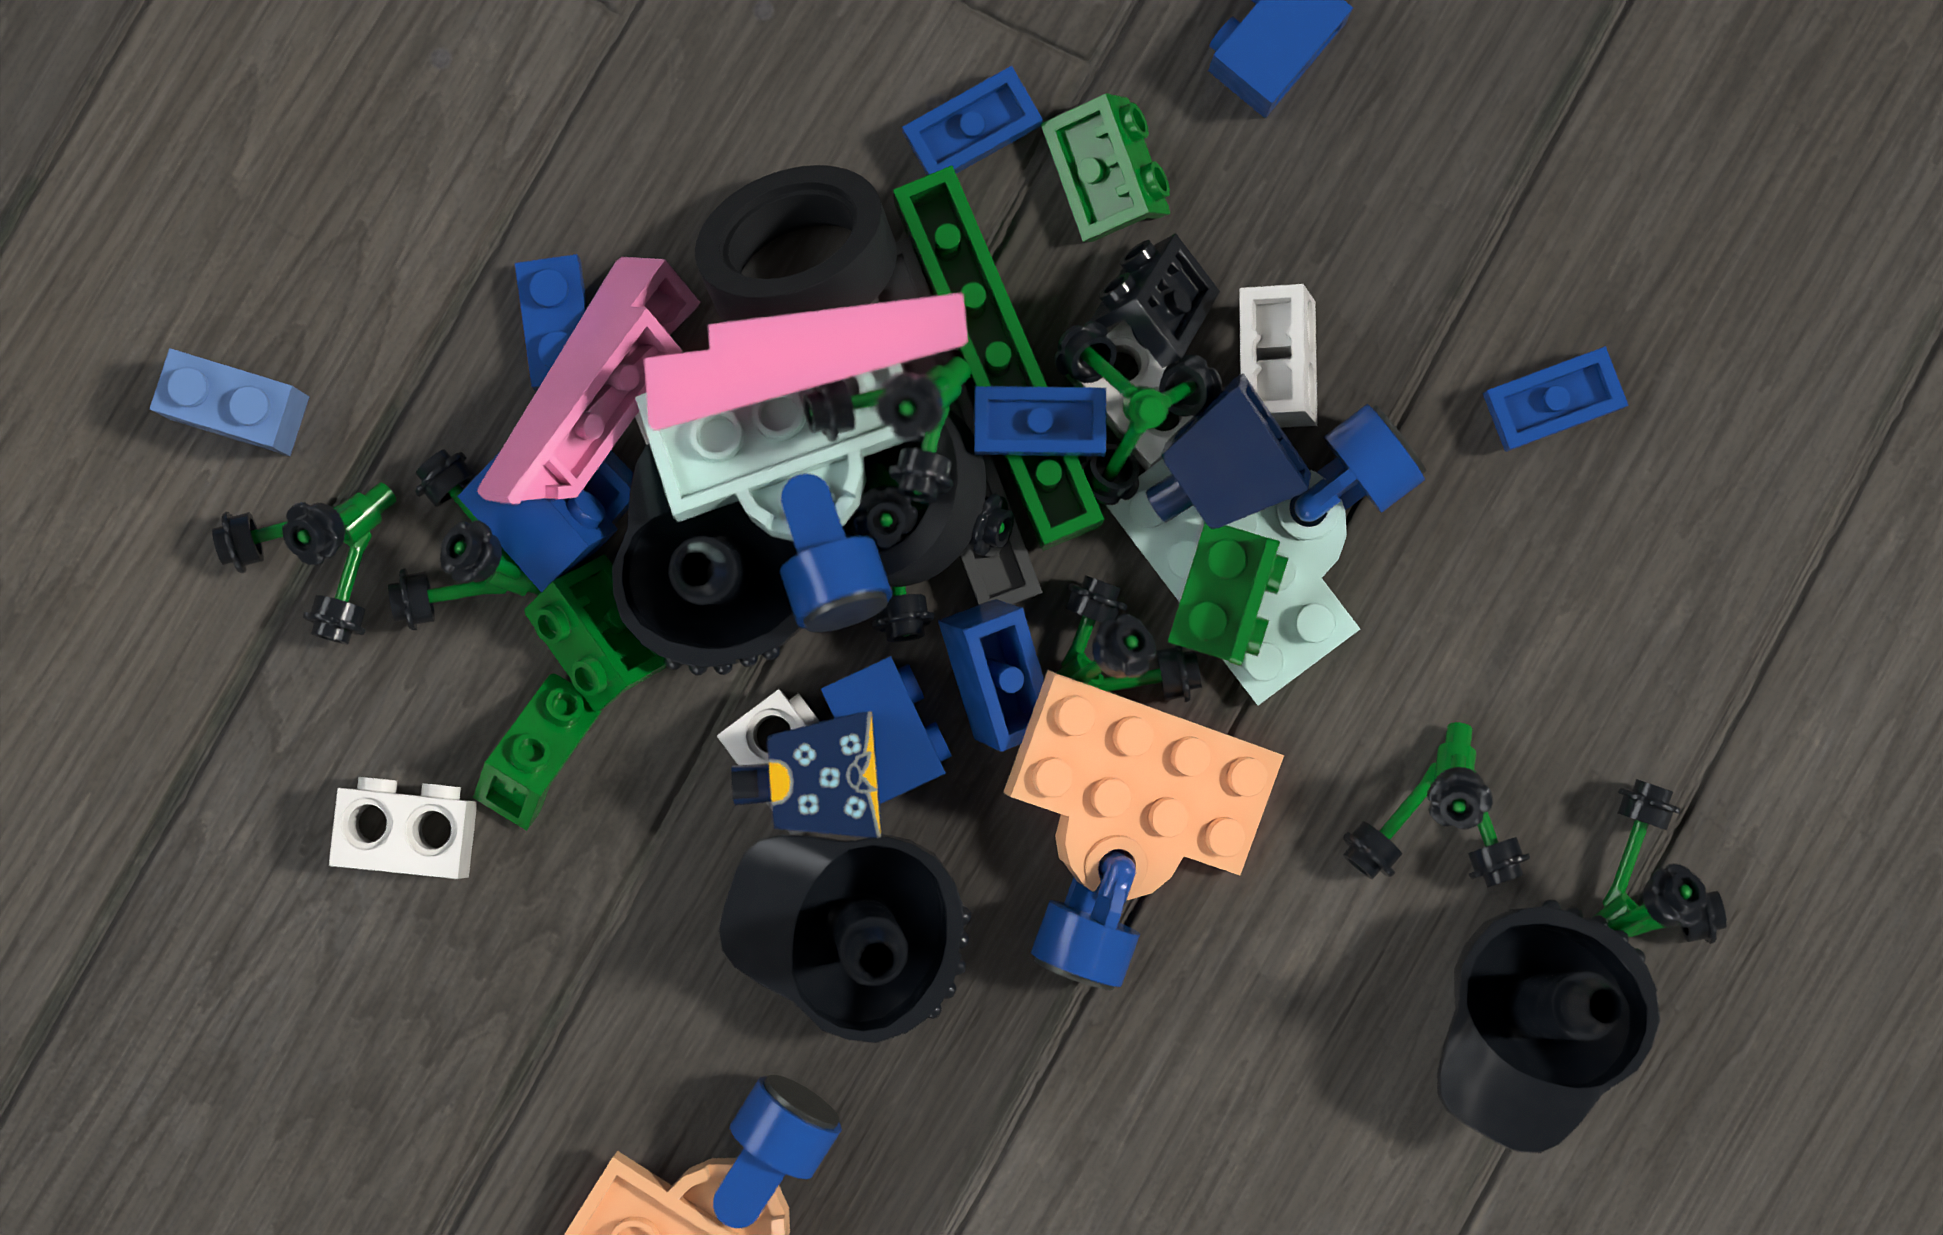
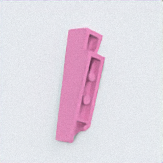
M622 257L614 263L478 487L477 492L482 498L488 501L520 504L523 500L542 498L565 499L574 498L580 494L639 412L635 396L646 393L644 358L682 353V349L670 335L700 304V301L665 259Z
M963 293L709 324L710 350L644 358L649 426L653 430L668 428L961 347L968 341Z

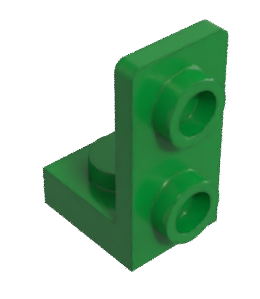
M550 674L485 761L473 798L527 831L541 812L551 783L601 715L602 710L594 712L572 683L557 674Z

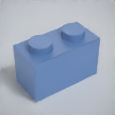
M169 348L150 410L179 423L290 456L309 396L292 385Z

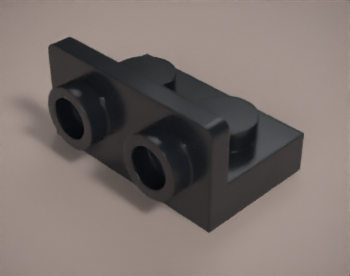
M1175 233L1155 245L1150 240H1145L1133 247L1122 257L1119 264L1123 269L1118 277L1108 283L1099 293V298L1102 302L1090 320L1100 322L1108 328L1124 319L1132 329L1137 342L1143 348L1148 349L1162 368L1182 359L1220 293V290Z

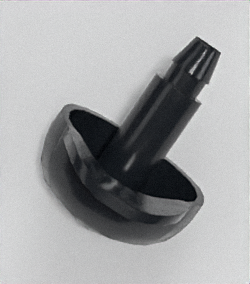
M650 443L646 445L635 465L630 489L628 527L612 567L613 594L621 621L640 640L642 645L664 657L665 665L669 669L677 670L682 665H688L690 672L694 675L704 674L708 667H714L718 674L726 675L731 672L733 664H738L739 661L745 667L754 666L760 655L768 660H774L780 654V646L784 645L803 629L797 625L780 573L782 566L798 555L794 541L771 536L753 523L740 501L678 522L672 514Z
M882 834V837L864 838L856 841L808 835H775L759 839L744 852L735 871L723 907L719 934L722 951L735 968L758 984L793 1001L822 1031L846 1040L878 1043L901 1034H906L927 1018H937L942 1011V1001L950 999L955 995V976L961 975L966 969V962L961 957L962 953L959 950L965 948L969 943V936L964 931L963 926L970 922L972 915L971 911L963 906L954 878L950 876V873L937 855L910 839Z
M1553 899L1545 901L1541 907L1510 909L1508 912L1483 922L1463 946L1454 968L1455 1011L1443 1044L1437 1071V1094L1446 1111L1461 1123L1491 1141L1516 1152L1542 1153L1559 1145L1580 1125L1605 1092L1638 1071L1653 1046L1660 1023V1014L1656 994L1657 989L1645 964L1644 952L1628 943L1629 937L1625 931H1614L1609 928L1605 917L1596 915L1592 918H1583V913L1579 908L1569 907L1566 910H1561L1560 904Z

